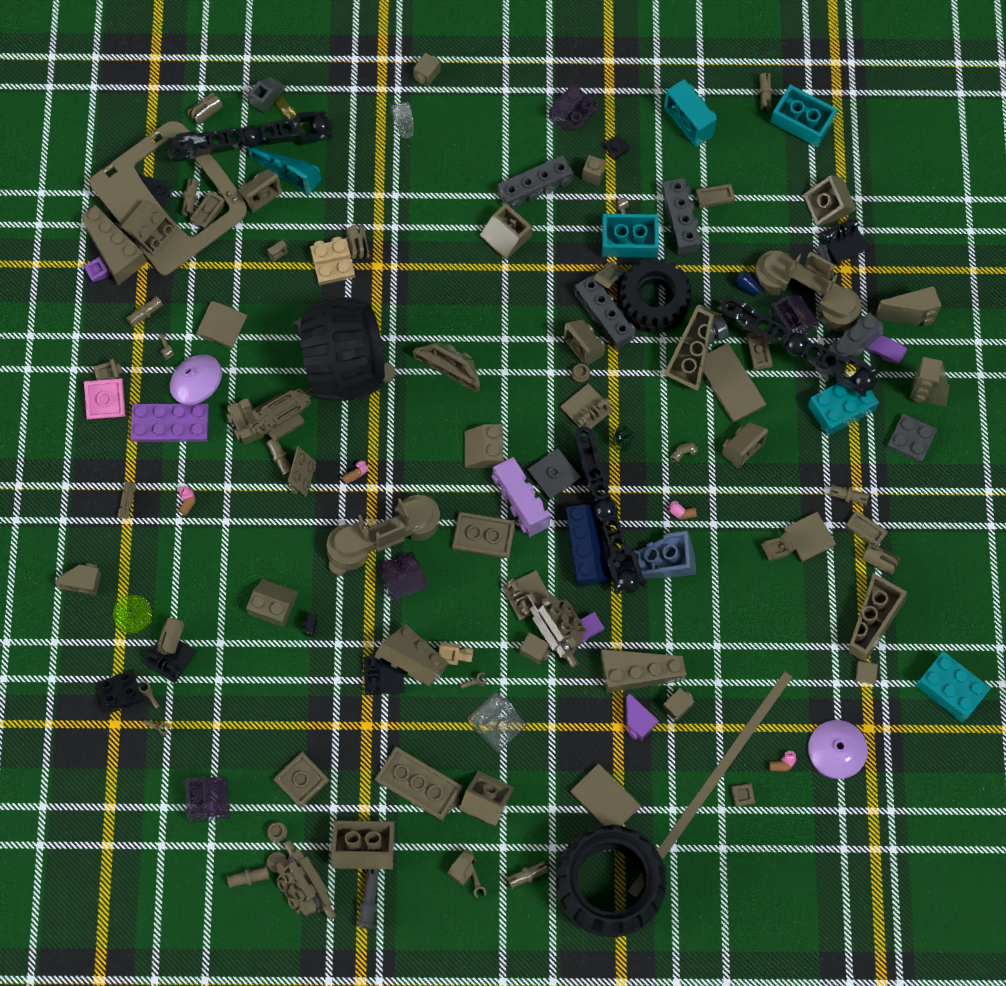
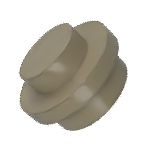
M584 364L575 365L572 369L573 379L577 382L587 381L590 377L589 367Z
M274 822L268 827L267 836L272 842H282L287 836V828L283 823Z
M280 852L271 854L267 860L268 868L272 872L278 873L276 866L283 859H287L286 856Z

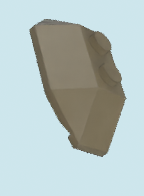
M442 342L418 347L413 350V359L479 393L480 382L472 357L467 353H460L452 345H445Z

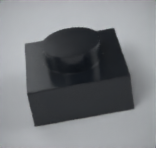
M619 134L604 143V148L614 160L629 151V146Z
M309 613L308 618H304L302 629L305 630L307 637L314 638L318 621L317 614Z

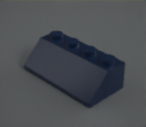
M590 505L566 507L565 511L577 587L612 583L607 568L610 555L602 532L603 526H600V521L594 515V506Z

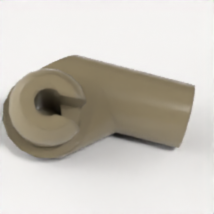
M692 442L681 444L676 448L670 459L678 463L686 453L695 455L698 448Z

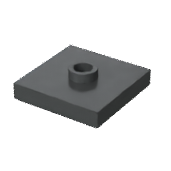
M556 449L527 469V472L549 501L581 479L559 449Z

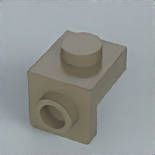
M111 359L108 363L93 367L97 380L121 379L120 374L123 373L120 363H116L114 359Z
M789 532L784 533L779 538L765 541L762 544L770 562L787 557L797 549Z

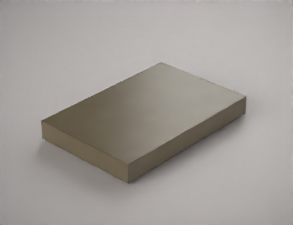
M459 512L452 550L509 559L516 521Z
M599 763L570 791L603 826H622L641 808V805Z

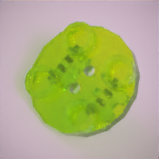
M125 596L114 607V622L126 634L141 632L152 622L151 606L141 596Z

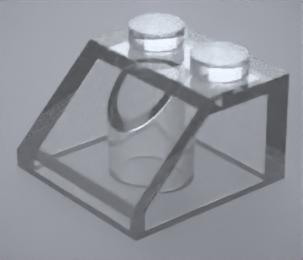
M497 692L467 718L475 730L498 753L526 727V724L508 699Z

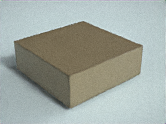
M283 240L267 249L272 262L288 253L287 245Z
M858 661L855 682L875 685L878 664Z
M752 784L731 787L735 807L755 804Z

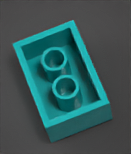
M684 79L669 88L666 92L664 108L695 147L714 136L717 116L714 111L708 109L704 99L695 93L694 87Z
M789 85L774 109L770 123L818 147L833 124L838 109Z
M603 214L602 257L657 258L659 250V214Z
M853 375L846 379L852 382ZM835 384L811 397L808 407L826 435L830 436L876 411L879 402L871 390L866 392L867 397H862L854 391Z
M944 651L916 684L917 688L962 723L970 716L991 689Z

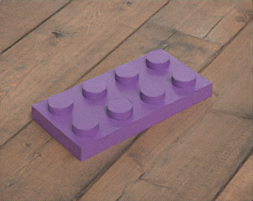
M132 404L131 442H208L209 405Z

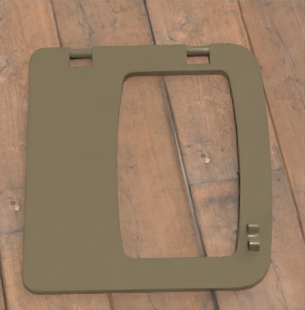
M176 121L167 122L159 127L154 133L144 138L90 179L91 188L121 225L146 199L156 204L178 227L155 255H152L133 240L163 276L170 275L240 223L247 213L246 203L210 154L199 156L195 160L220 191L230 207L229 211L196 236L189 237L159 205L135 170V165L168 140L174 139L177 134L190 132L183 124ZM160 134L163 139L154 144L152 139ZM112 168H115L117 172L111 177L105 174Z

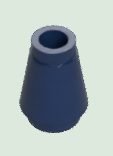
M744 270L734 281L737 287L755 297L762 290L750 273H746Z

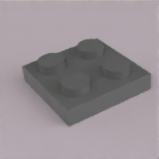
M902 414L886 448L922 463L937 429Z

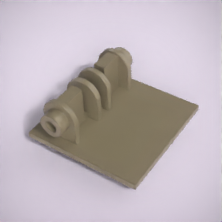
M589 383L560 406L578 427L585 426L590 429L614 411L609 406L610 401L607 398L603 399Z
M299 446L296 449L288 483L291 484L290 489L292 493L298 494L299 491L307 497L308 490L311 487L313 472L316 469V461Z
M537 570L517 580L511 579L507 582V585L502 587L519 621L533 615L530 611L532 604L526 597L528 594L534 592V595L540 602L549 595Z

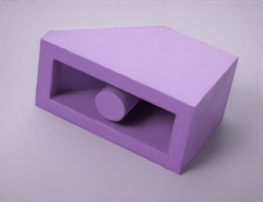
M629 694L626 698L627 732L633 739L636 740L638 738L642 741L657 726L659 720Z

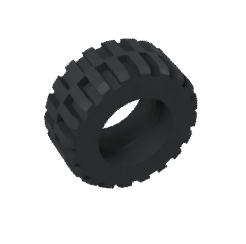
M649 258V262H645V260L639 261L638 266L634 264L630 267V272L625 273L620 288V308L624 311L626 320L631 319L634 327L640 326L639 330L645 331V329H649L650 333H656V330L665 332L667 327L670 329L676 327L677 322L681 323L684 315H687L692 289L688 276H683L684 271L680 267L677 269L675 263H666V259L661 258L660 261H655V258ZM658 284L668 289L673 299L665 306L652 307L641 301L638 291L646 285Z

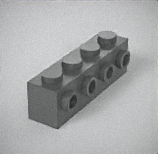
M562 155L499 183L498 194L504 204L507 203L511 208L515 209L520 207L522 203L534 201L542 194H549L560 186L565 187L573 181V171Z
M684 178L665 181L662 183L661 191L677 255L699 252L700 244L703 242L701 233L697 232V217L693 216L694 204L693 201L689 200L688 196L690 195L689 185L685 184Z
M593 274L575 285L574 294L616 351L634 340L636 330L631 322L628 323L625 319L623 310L620 307L617 308L613 296L610 293L607 294L604 286L594 280L595 276Z
M868 313L866 316L863 315L852 329L848 328L843 333V337L830 344L829 350L844 357L848 355L857 357L883 334V324L871 313ZM831 358L825 361L828 366L836 364L835 360ZM815 366V370L828 382L834 378L828 372Z

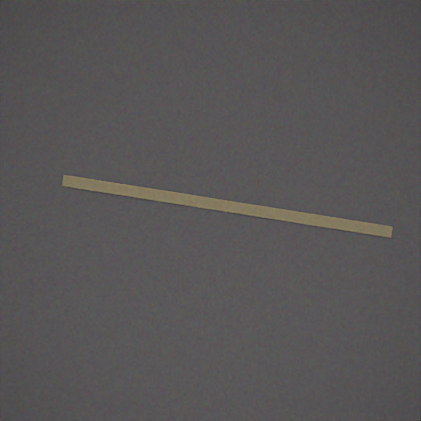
M787 672L782 674L657 851L662 860L793 678ZM642 872L628 890L635 897L644 887Z

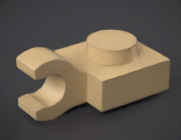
M440 642L439 655L449 664L458 665V660L472 662L473 649H460V644Z

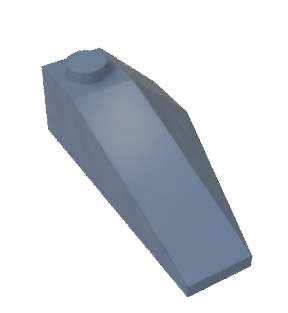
M688 531L667 534L662 539L654 543L651 542L638 551L634 550L644 579L696 575L695 554ZM630 560L616 562L615 564L617 575L625 569L634 570Z

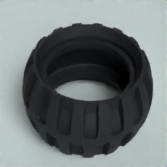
M351 297L332 298L319 302L303 312L300 326L303 361L312 390L318 398L332 401L356 400L376 392L383 386L385 378L383 345L375 313L368 301Z
M621 825L596 826L581 833L566 847L557 866L556 890L562 908L577 926L597 936L621 937L640 930L657 914L666 893V870L656 847L638 831ZM615 850L622 852L638 864L643 874L644 891L641 899L631 908L616 913L601 911L590 905L581 894L577 881L579 867L589 856L599 851Z

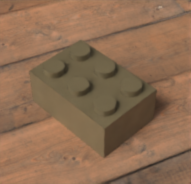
M333 821L332 868L393 870L394 822Z

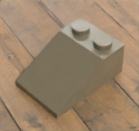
M933 286L881 300L874 316L880 320L915 326L923 324L926 326L935 321L941 308V303Z

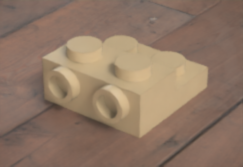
M335 237L331 240L332 242L324 243V241H317L313 244L314 246H310L319 285L355 278L347 239Z

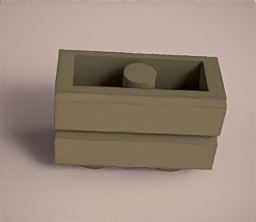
M248 398L227 407L229 413L226 416L230 425L234 424L236 427L234 433L238 441L242 440L243 444L247 445L265 436L260 435L256 430L252 431L249 427L250 424L256 421V418L252 415L253 407Z

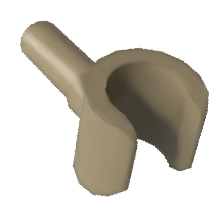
M625 197L618 200L616 205L621 214H626L625 208L629 207Z
M161 334L160 339L165 347L161 350V353L167 360L174 353L171 346L167 343L164 334Z
M480 672L476 679L460 684L461 689L476 684L484 686L488 680L480 681L479 677L485 676L486 673Z
M145 682L148 689L142 691L139 686L140 693L147 697L154 707L158 709L160 705L153 697L152 687L148 682Z
M148 720L143 722L144 725L158 730L162 736H166L167 733L162 732L161 727L166 726L170 728V725L165 722L161 724Z
M474 870L472 874L475 885L474 895L478 898L476 891L482 889L484 896H486V890L484 887H481L476 870Z

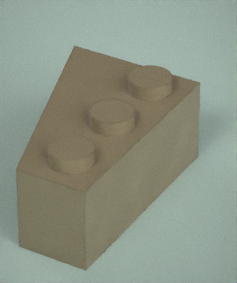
M923 357L913 377L909 399H913L918 403L927 402L946 407L950 385L947 384L948 378L945 376V368L942 361Z
M406 624L383 641L374 656L379 660L380 658L392 663L391 666L394 668L400 667L408 672L407 675L428 686L442 676L449 664Z

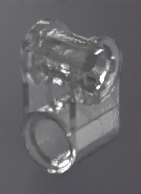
M409 101L391 105L398 134L403 138L411 137L414 134V122Z

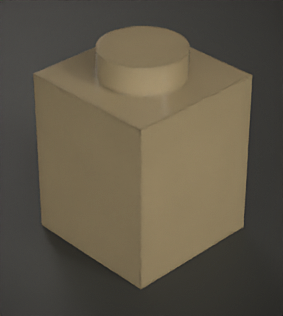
M425 53L413 68L416 81L429 86L441 70L440 61Z
M589 155L583 169L582 181L599 186L605 172L606 160Z
M528 633L520 647L519 654L540 665L543 660L546 661L551 653L549 650L550 645L539 637Z
M679 688L663 704L662 709L677 722L693 706V696L687 690L683 691Z

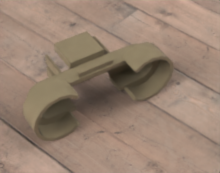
M769 251L758 259L754 279L764 293L779 295L781 289L785 291L790 279L793 278L824 295L817 310L821 311L819 319L825 327L839 332L846 331L856 324L862 309L861 301L858 295L851 289L841 287L835 283L837 274L832 281L829 280L835 267L834 264L811 251L807 256L805 265L799 263L801 254L794 261L787 253L781 251Z
M424 495L410 496L403 502L399 498L398 505L395 507L396 514L399 513V515L370 528L364 526V521L361 515H359V522L352 525H341L332 530L327 540L328 558L340 570L350 571L364 565L368 559L369 552L376 549L380 552L405 541L404 538L411 535V540L422 541L429 539L439 528L440 511L438 505L433 499Z

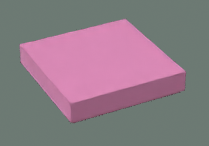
M123 379L84 381L87 420L126 417Z

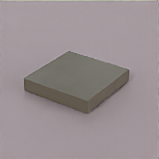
M818 512L783 529L784 533L789 532L797 547L795 552L802 563L836 546L834 539Z
M303 752L273 779L300 809L330 781Z

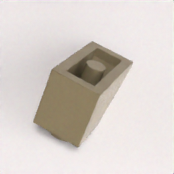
M94 564L78 565L57 578L55 584L58 589L96 596L102 573Z

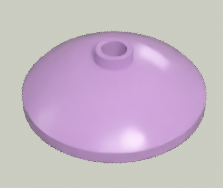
M205 354L195 355L183 361L174 371L170 381V392L174 399L184 405H194L210 397L221 381L222 369L220 364L214 357Z
M831 720L818 726L812 733L808 743V755L815 769L824 776L832 779H846L858 773L864 766L868 755V746L864 735L856 726L842 720ZM837 744H842L843 749H838Z

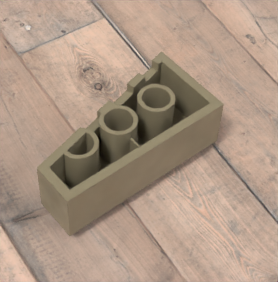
M96 205L81 216L86 230L118 285L146 264L143 252Z
M700 304L696 306L664 375L697 391L700 389L716 312Z
M875 573L872 575L849 646V653L864 662L868 660L906 601L907 596L905 590Z
M601 649L600 657L607 693L681 682L686 678L683 656Z

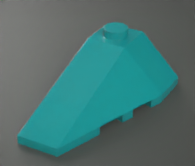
M257 148L248 149L251 159L276 173L280 178L308 196L321 181L320 170L313 164L310 165L305 161Z

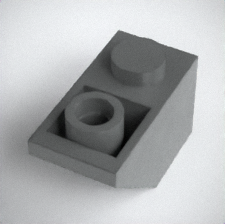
M273 77L259 80L248 93L250 105L265 114L286 86Z

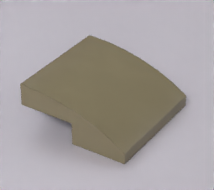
M211 301L196 335L212 343L216 341L232 349L247 315L228 306Z

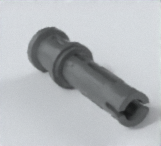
M367 869L363 903L359 905L360 917L359 922L356 923L358 928L374 929L375 927L373 918L377 908L374 904L380 869H374L373 874V869Z

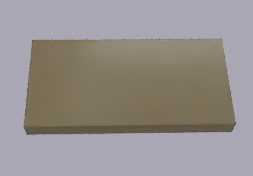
M729 343L707 353L703 375L733 423L766 407L764 399Z
M398 747L394 748L374 779L375 782L442 822L464 788L459 783Z

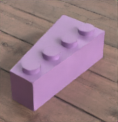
M514 457L494 466L493 474L491 475L496 485H500L504 500L510 502V510L514 517L518 516L520 520L519 526L523 533L527 532L528 536L531 537L549 528L551 515L548 510H544L541 499L534 497L535 492L529 482L525 483V474Z

